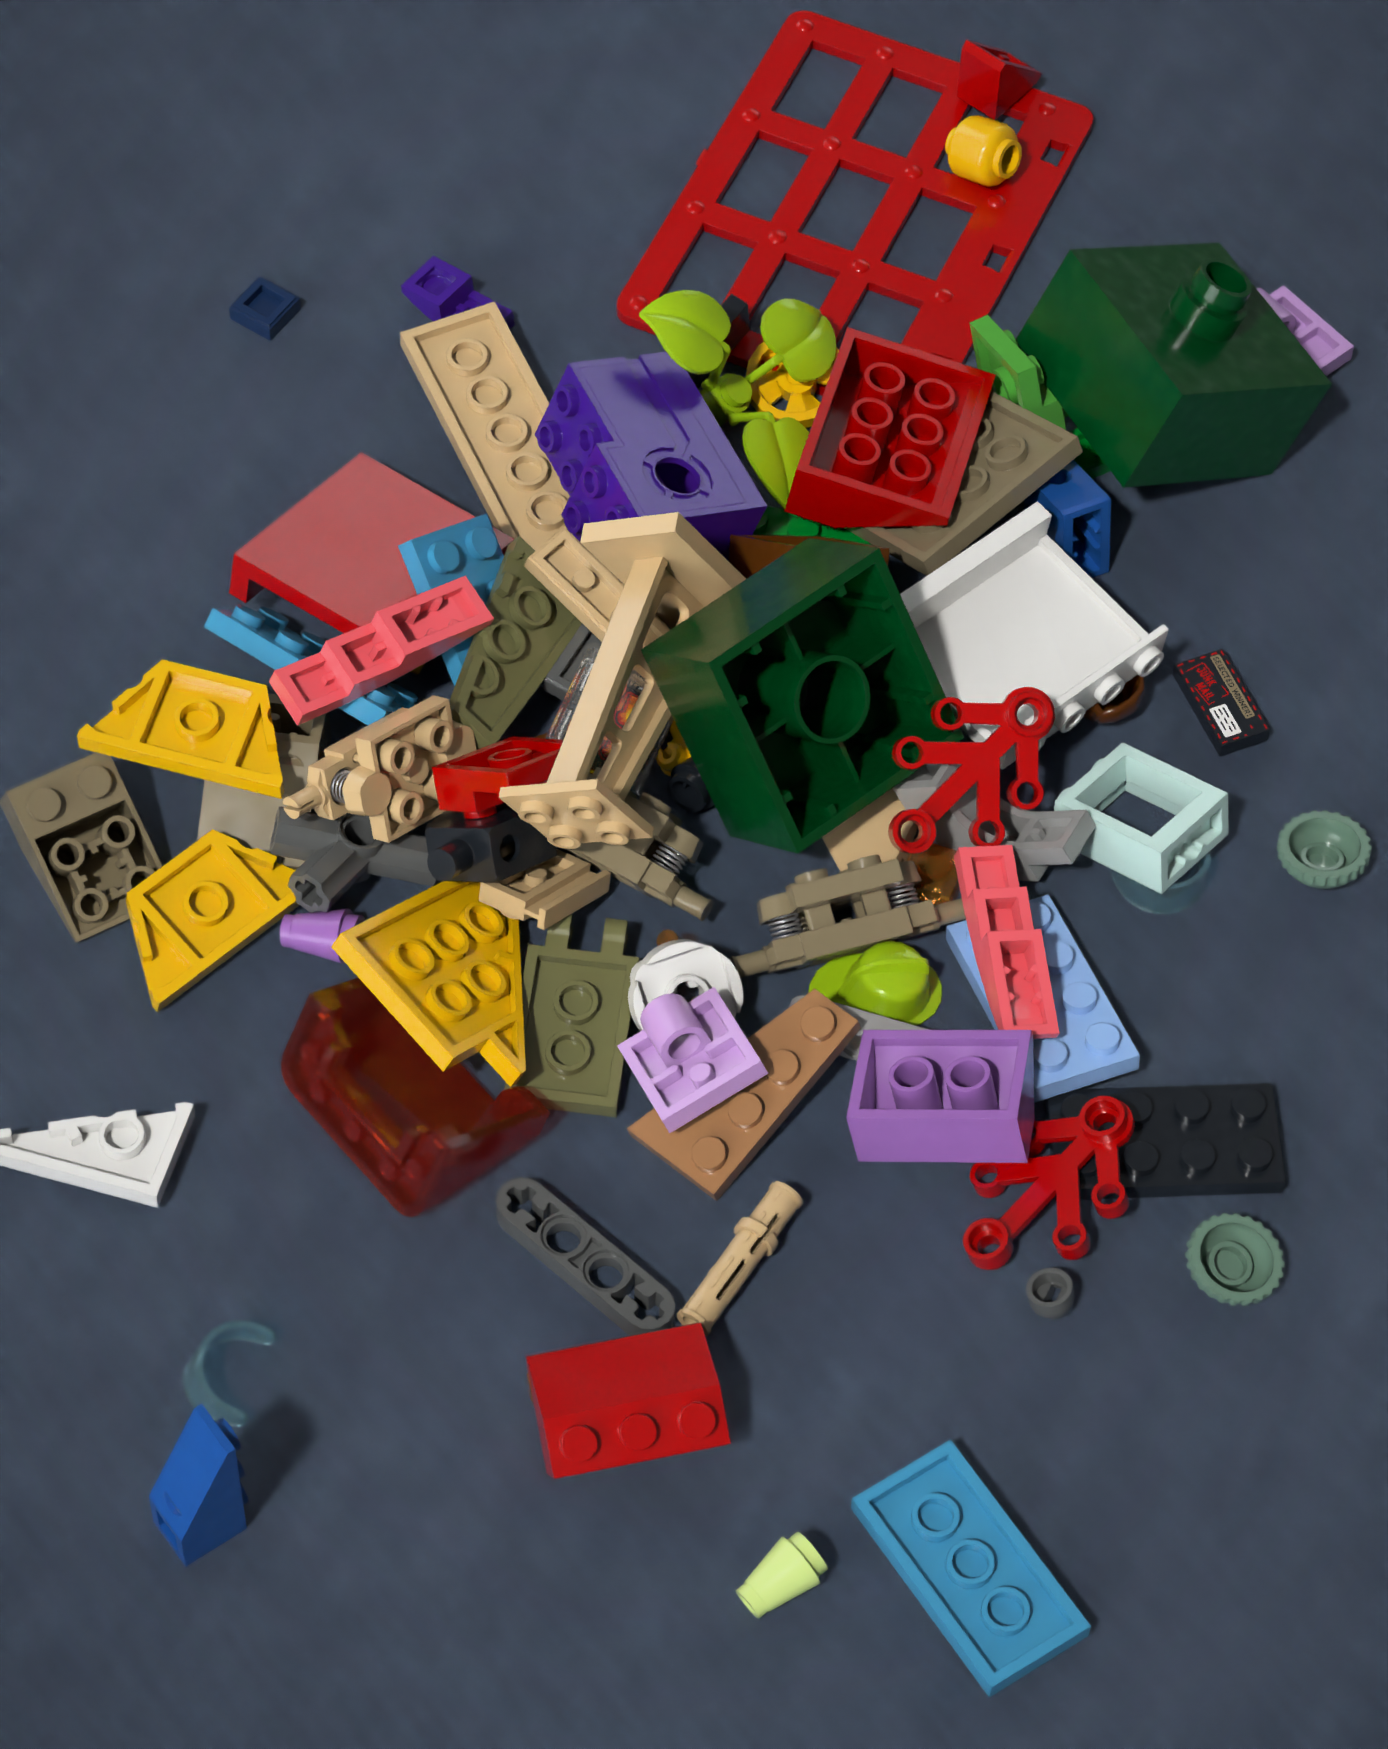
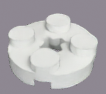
M690 939L668 941L652 949L643 960L634 965L630 973L631 984L628 991V1003L631 1016L639 1031L643 1030L640 1018L647 1004L664 994L677 993V986L682 982H685L690 988L697 987L699 995L715 987L734 1019L736 1012L740 1013L743 1003V987L739 973L726 956L708 944Z

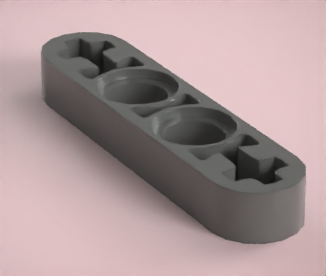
M519 1177L510 1179L497 1191L495 1202L496 1217L501 1228L629 1336L672 1328L674 1326L675 1302L671 1293L540 1183L530 1178ZM528 1200L532 1202L533 1216L523 1209L518 1210L515 1214L512 1213L511 1202L515 1201L520 1205L525 1204ZM536 1219H537L539 1222H541V1225L539 1226L537 1232H536ZM568 1231L579 1238L580 1244L571 1252L560 1253L551 1249L547 1240L556 1232ZM610 1266L617 1269L623 1278L616 1286L606 1289L594 1285L589 1276L598 1267ZM633 1287H634V1300L631 1299V1298L628 1296V1295L630 1294V1292H631V1290H632ZM637 1303L646 1310L652 1309L655 1305L659 1307V1319H655L650 1315L646 1316L643 1320L639 1319Z

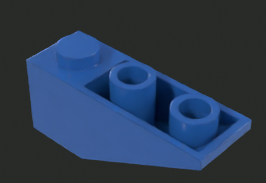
M203 1404L193 1409L149 1494L153 1522L185 1567L247 1529L244 1505L249 1502V1499L240 1483V1479L245 1476V1472L236 1456V1452L241 1449V1444L230 1424L224 1418L215 1421Z

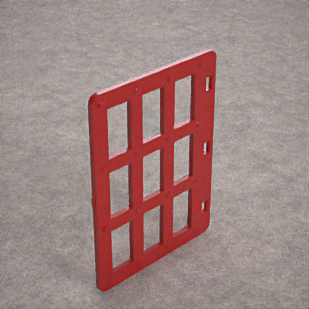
M796 11L787 17L709 148L703 149L697 159L695 171L618 296L617 316L624 324L655 335L650 326L639 317V313L651 302L666 294L701 233L704 231L754 249L724 299L725 301L732 293L748 304L749 321L784 261H788L836 278L835 283L819 309L821 314L829 320L834 330L836 345L867 290L920 308L901 342L902 345L965 364L974 348L970 322L986 315L991 317L1091 133L1093 114L1084 105L1031 88L1003 113V115L1024 122L1016 135L1022 148V156L1019 167L1014 175L999 185L990 187L962 179L955 174L937 169L946 152L945 143L948 134L965 119L971 108L970 104L957 97L960 63L811 11ZM811 49L861 65L825 129L775 112ZM892 76L942 93L907 157L855 140ZM758 138L808 156L771 221L719 204ZM1049 148L1064 152L1057 166L1043 160ZM839 167L890 185L853 251L801 233ZM921 196L972 213L969 222L936 281L884 262ZM992 252L1004 257L1007 256L999 272L985 266ZM749 330L730 352L727 362L747 369L748 360L757 347L764 342L762 335ZM762 360L758 367H760L766 361ZM776 366L772 370L777 371L779 367ZM818 384L815 394L823 396L826 385Z

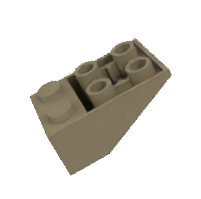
M268 693L283 778V797L279 799L204 780L197 840L213 829L237 839L246 848H258L271 854L269 852L278 807L288 806L283 804V799L306 787L308 784V766L324 758V749L330 746L331 728L329 712L297 726L278 695ZM314 809L308 811L310 813L316 814ZM275 855L277 856V863L297 870L305 862Z
M95 752L6 791L0 800L4 814L23 854L75 943L130 920L126 906L127 892L160 869L162 864L112 757Z

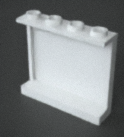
M1037 501L900 595L946 698L955 697L963 703H1002L1011 691L1022 687L1037 688L1050 698L1055 710V720L1049 733L1038 740L1039 751L1048 737L1058 730L1062 733L1071 730L1083 718L1085 712L1096 703L1100 702L1102 705H1105L1112 701L1121 692L1125 683L1136 675L1145 677L1153 672L1164 658L1162 650L1169 629L1162 624L1148 634L1047 535L1052 515ZM949 704L957 720V709L952 704ZM1026 704L1020 706L1017 711V718L1020 723L1028 726L1034 720V711ZM964 723L960 728L974 742H984L1000 725ZM1015 744L1000 758V768L1002 770L1016 761Z

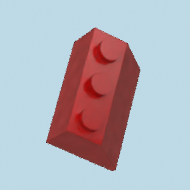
M701 1322L525 1356L546 1473L553 1479L731 1444L721 1387Z

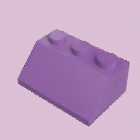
M863 1030L846 1116L858 1162L1028 1163L1035 1118L1032 1030Z

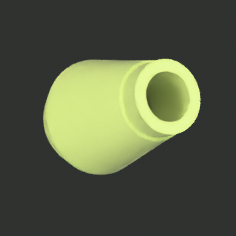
M797 1531L789 1539L781 1536L747 1577L744 1584L736 1590V1593L748 1610L759 1619L765 1613L771 1612L819 1585L820 1580L818 1577L827 1571L828 1567L813 1545Z

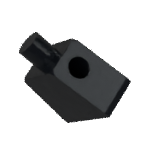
M505 802L496 805L497 812L495 814L479 819H466L463 812L446 811L426 825L425 829L429 854L427 865L430 873L437 881H501L557 856L556 846L550 844L547 841V837L530 823L521 820L518 813ZM508 834L514 839L509 844L503 843V838Z

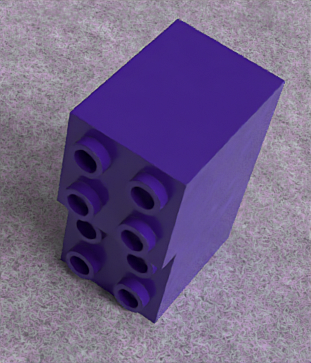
M667 352L641 354L638 359L626 360L625 357L568 363L535 432L540 449L548 457L560 479L563 489L570 496L561 514L567 530L580 541L584 523L679 512L729 561L730 534L752 535L767 508V504L688 372L671 359Z

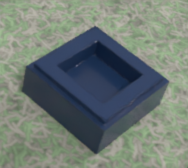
M259 276L229 307V314L231 320L271 341L301 310V303L298 296Z

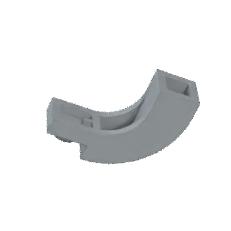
M926 764L897 784L893 790L906 810L917 809L961 764ZM977 782L935 823V841L954 855L959 847H976L971 842L968 831L970 824L976 819ZM1000 798V820L1005 827V837L1000 845L1013 846L1018 880L1039 881L1049 865L1073 864L1096 827L1087 809L1064 811L1019 810ZM983 822L978 829L980 839L986 843L994 839L996 833L994 826L990 822Z

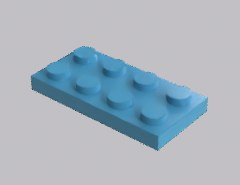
M239 604L235 606L234 610L212 608L204 625V628L274 670L319 653L325 643V640L311 633L303 632L300 636L287 628L289 620L285 616L262 606L258 612ZM389 683L387 687L382 686L339 707V709L364 724L370 725L401 707L409 709L416 705L418 697L404 687Z
M951 1439L852 1498L851 1510L989 1698L1089 1636L1091 1625Z

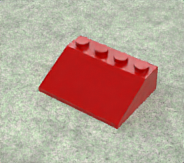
M847 327L800 457L784 512L834 528L947 525L996 374Z

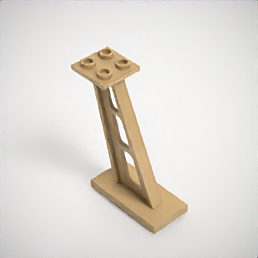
M679 512L584 523L580 543L624 584V588L547 783L500 787L499 798L517 812L521 820L530 823L547 837V841L556 847L575 849L581 843L591 842L624 845L629 842V839L652 838L654 827L624 802L671 716V712L642 654L643 643L655 615L672 629L746 580ZM632 669H634L643 677L644 688L621 729L614 722V712ZM604 736H606L612 742V749L597 778L586 780Z

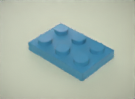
M487 513L398 545L417 595L466 575L485 605L504 558ZM474 635L441 654L454 687Z

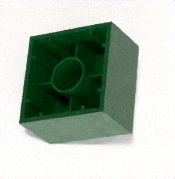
M1220 243L1070 249L1016 338L1018 347L1025 355H1033L1042 369L1045 385L1123 488L1271 475L1332 385L1330 380Z
M807 538L641 649L730 837L799 854L923 767L905 770L896 765L892 757V749L899 739L907 736H917L924 742H959L964 738L960 728L943 731L938 729L932 722L931 709L938 700L946 698L880 548ZM949 703L945 704L941 708L940 716L943 722L951 725L956 721V718ZM908 742L903 746L901 751L903 759L911 764L918 759L919 749L914 743Z

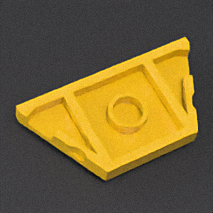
M162 659L143 675L142 681L137 686L126 689L112 701L113 710L93 727L86 723L79 729L77 734L78 746L81 749L282 799L284 794L267 685Z
M212 829L128 891L126 894V906L152 1007L157 1012L162 1010L281 920L285 914H289L297 908L299 904L296 903V897L288 887L289 879L296 870L277 863V856L258 848H246L237 839Z

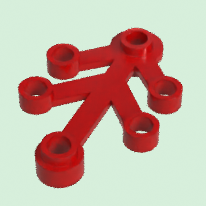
M1034 687L1015 689L1005 697L1002 703H963L955 697L942 698L935 702L931 709V719L933 724L940 730H956L963 726L964 723L1000 725L984 742H924L917 736H907L899 739L894 744L892 749L893 760L897 766L905 770L917 769L924 764H961L917 809L900 811L892 818L888 828V835L892 845L897 850L907 854L926 851L936 838L935 823L976 782V819L969 826V838L976 847L1000 845L1005 837V827L1000 820V758L1014 744L1017 778L1009 784L1007 798L1010 804L1019 810H1030L1036 808L1041 803L1044 790L1038 781V740L1047 735L1051 730L1055 720V710L1050 698L1043 691ZM947 703L955 706L958 712L957 720L951 725L943 722L940 716L941 708ZM1023 704L1030 706L1034 711V720L1028 726L1020 723L1017 718V711ZM908 742L914 743L919 749V757L912 764L907 763L901 754L903 746ZM1024 782L1031 785L1034 790V797L1028 804L1022 803L1017 797V789ZM907 821L914 822L919 829L918 837L913 842H907L901 835L902 825ZM985 821L990 822L996 832L994 839L989 843L982 841L978 835V829Z
M1097 1096L1084 1104L1079 1116L1045 1121L1034 1120L1032 1133L1036 1135L1031 1140L1028 1163H975L972 1166L969 1174L971 1183L976 1193L984 1198L999 1196L1006 1189L1007 1185L1034 1182L999 1220L982 1218L973 1222L966 1229L963 1235V1246L973 1265L984 1270H996L1004 1266L1013 1252L1012 1241L1055 1195L1057 1201V1226L1053 1231L1052 1240L1058 1254L1067 1260H1077L1086 1255L1090 1249L1091 1242L1082 1224L1079 1170L1094 1154L1096 1157L1098 1183L1092 1189L1091 1199L1097 1213L1103 1218L1115 1219L1127 1211L1129 1198L1123 1184L1120 1182L1119 1148L1131 1138L1135 1122L1130 1108L1124 1102L1111 1096ZM1104 1123H1115L1110 1129L1098 1131L1099 1127ZM1073 1141L1061 1154L1034 1157L1044 1149L1046 1143ZM988 1173L997 1174L995 1180L990 1183L980 1182L981 1178ZM1115 1193L1119 1195L1114 1203H1101L1102 1199L1108 1194ZM1073 1234L1080 1235V1239L1075 1244H1062L1067 1236ZM992 1244L999 1245L995 1251L982 1254L987 1246Z

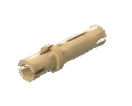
M772 1182L769 1190L750 1216L742 1217L734 1227L735 1237L708 1271L706 1277L684 1307L678 1311L677 1319L682 1325L701 1322L705 1336L709 1335L713 1325L734 1296L740 1291L742 1285L762 1257L770 1256L777 1248L778 1235L795 1211L803 1204V1200L797 1191L783 1182Z

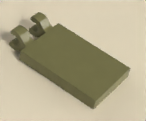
M570 914L547 928L545 946L528 944L522 978L526 1071L514 1086L510 1087L505 1082L504 1104L617 1118L625 1058L617 1045L629 1038L632 1019L628 1003V991L631 984L630 973L634 965L639 962V957L625 955L628 934H626L628 920L605 918L600 952L570 949L573 927H571L573 915Z

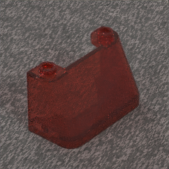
M359 978L309 994L281 1059V1073L285 1085L293 1096L394 1209L401 1215L410 1218L435 1209L533 1141L542 1131L550 1114V1111L525 1087L517 1085L502 1090L494 1101L460 1063L443 1072Z

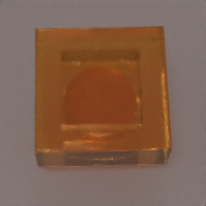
M933 843L924 852L908 855L906 861H914L922 880L913 887L916 888L915 893L918 894L917 898L919 900H932L934 905L953 900L959 885L954 861L956 850ZM912 890L904 891V892H901L900 894H905V893H908V892H910V891H912Z

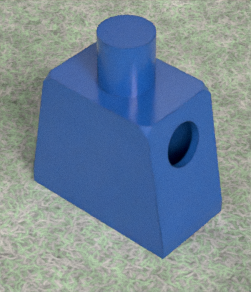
M1072 460L1060 472L1024 500V510L1038 501L1052 515L1047 535L1091 578L1109 572L1111 498Z

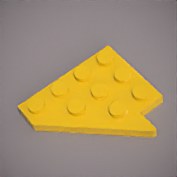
M442 881L342 932L331 948L443 1072L479 1052L510 1087L519 1081L526 1071L519 919L508 918L501 914L500 910L480 902L481 882Z

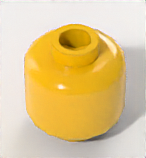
M980 115L968 116L961 121L957 127L950 131L945 143V151L948 155L951 171L962 179L983 186H997L1004 180L1009 179L1017 171L1021 161L1022 148L1014 129L1005 123Z

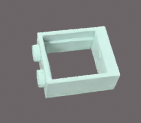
M1123 742L1105 758L1099 759L1088 773L1074 785L1064 789L1055 800L1054 811L1087 809L1096 824L1080 854L1160 894H1163L1229 834L1227 792ZM1124 791H1127L1175 816L1151 837L1101 811Z

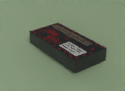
M1223 648L1174 665L1173 677L1219 757L1268 740L1270 728Z

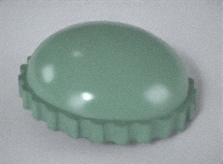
M1313 810L1311 813H1301L1299 817L1291 818L1290 823L1284 824L1277 842V858L1282 861L1281 866L1286 868L1288 874L1300 883L1318 889L1337 888L1357 879L1358 874L1364 873L1365 866H1368L1372 850L1370 845L1371 839L1366 836L1367 831L1360 827V823L1352 821L1351 817L1342 816L1339 812L1330 813L1328 810H1323L1322 812Z
M1222 1213L1220 1216L1212 1215L1207 1221H1202L1191 1233V1238L1186 1243L1188 1250L1185 1252V1257L1188 1259L1186 1267L1191 1270L1190 1276L1196 1281L1198 1288L1207 1293L1208 1297L1214 1298L1220 1303H1228L1231 1306H1236L1237 1304L1248 1306L1250 1303L1257 1304L1263 1298L1266 1299L1279 1286L1278 1281L1284 1275L1282 1272V1268L1285 1266V1262L1282 1261L1283 1251L1278 1247L1279 1241L1272 1237V1232L1269 1229H1265L1261 1222L1253 1221L1250 1216L1242 1217L1239 1213H1233L1232 1215Z

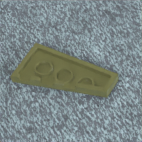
M520 536L508 544L486 603V607L494 617L491 625L474 634L449 700L452 720L464 724L473 730L477 749L494 744L500 739L546 678L582 624L524 567L527 558L535 550Z

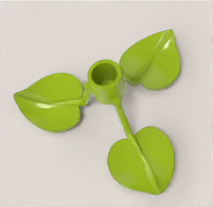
M695 290L674 291L657 298L641 310L639 317L650 326L664 350L680 367L698 375L711 372L709 378L702 382L701 386L703 389L699 391L719 426L727 422L731 426H736L740 422H748L744 427L742 435L747 459L764 487L785 509L809 431L799 421L790 417H785L775 422L773 414L768 411H743L749 407L751 402V384L781 362H783L789 375L798 382H811L828 371L836 354V337L829 320L821 314L819 309L800 300L785 298L776 301L763 313L760 327L765 344L776 355L746 377L736 374H724L720 377L731 352L730 346L723 341L730 332L731 324L722 306L708 294Z

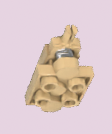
M433 695L409 709L401 707L325 748V757L308 766V784L306 787L283 799V804L288 805L283 807L284 811L292 819H297L312 809L315 810L319 817L333 821L346 813L369 816L373 839L390 843L446 811L439 809L432 767L475 751L474 732L470 727L452 720L450 703L447 698Z

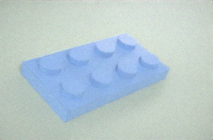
M1049 894L1031 899L1029 903L1034 929L1042 930L1060 1034L1057 1038L1033 1039L1034 1103L1138 1070L1140 1060L1136 1047ZM964 920L947 925L946 941L995 1030H998L975 959L967 921Z

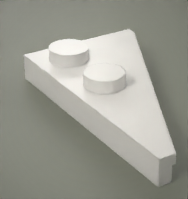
M188 1102L175 1103L176 1111L137 1116L136 1109L116 1112L109 1117L93 1115L48 1122V1130L12 1135L11 1128L0 1129V1166L158 1208L195 1118L194 1104Z

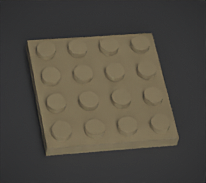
M991 391L947 525L850 527L845 529L872 545L890 548L889 554L927 576L954 558L1079 456L1083 451L1078 436Z

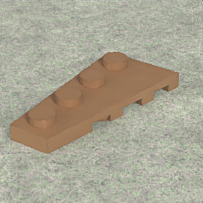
M813 989L747 1038L767 1070V1075L671 1133L668 1132L655 1108L626 1129L632 1138L715 1201H718L861 1029L859 1021L819 991Z

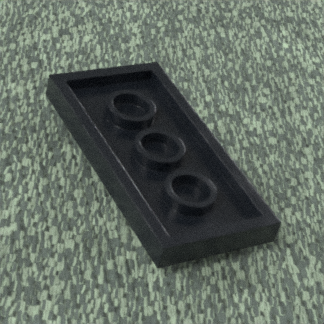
M1272 1083L1076 1089L1045 1099L1046 1120L1079 1116L1084 1104L1097 1096L1114 1097L1124 1102L1130 1108L1135 1122L1134 1132L1129 1141L1119 1148L1120 1182L1123 1184L1128 1198L1283 1193L1286 1179ZM1104 1123L1099 1127L1098 1131L1110 1129L1115 1123ZM1073 1141L1049 1143L1050 1155L1061 1154ZM1095 1154L1079 1170L1081 1200H1092V1189L1098 1183ZM1111 1193L1103 1199H1118L1119 1195Z

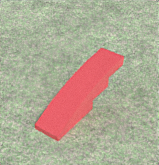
M465 575L377 611L371 623L326 640L319 653L275 670L269 683L298 726L356 700L443 654L491 625L494 617Z
M1013 846L959 847L954 855L963 909L981 980L998 1030H1032L1033 1039L1057 1038L1060 1032L1042 930L1034 929L1027 886H1019Z

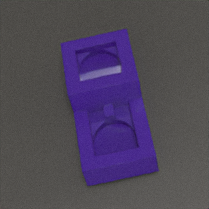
M434 255L401 285L402 293L432 321L494 302V300L474 290L471 275ZM495 301L509 329H511L515 325L513 311Z

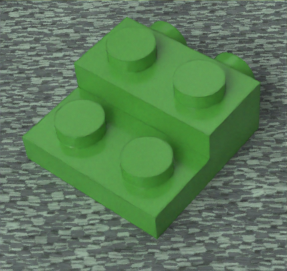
M989 315L970 322L977 368L996 374L991 391L1066 430L1064 418L1069 415L1045 385L1044 375L1036 358L1033 355L1026 356L1018 347L1013 334L1007 329L1003 331Z

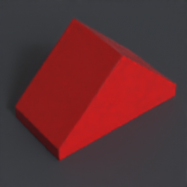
M966 39L961 49L957 97L993 120H996L1039 81L1043 73L1004 49Z

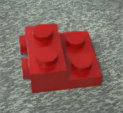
M512 736L433 766L432 772L439 809L463 812L466 819H479L495 814L497 812L496 805L504 803L499 798L500 787L547 783L563 740Z

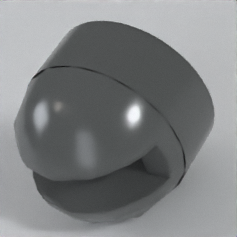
M1041 1269L1029 1278L1026 1285L1030 1307L1038 1316L1056 1320L1066 1316L1073 1307L1075 1292L1072 1280L1061 1269ZM1055 1288L1061 1289L1056 1301L1051 1302Z

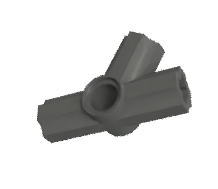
M278 807L269 852L274 855L305 861L291 875L288 887L294 893L296 903L311 913L314 911L327 912L355 883L366 881L372 874L432 887L435 884L436 879L430 873L427 865L429 854L426 837L423 835L406 833L387 843L373 839L369 816L346 813L340 819L337 818L333 821L319 817L315 813L306 812L299 818L292 819L286 814L283 807Z

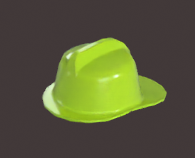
M895 941L877 943L863 953L846 955L830 960L816 971L809 984V992L816 989L832 1002L915 1026L924 1023L935 1014L941 1003L942 985L936 971L929 965L927 958H923L914 948Z

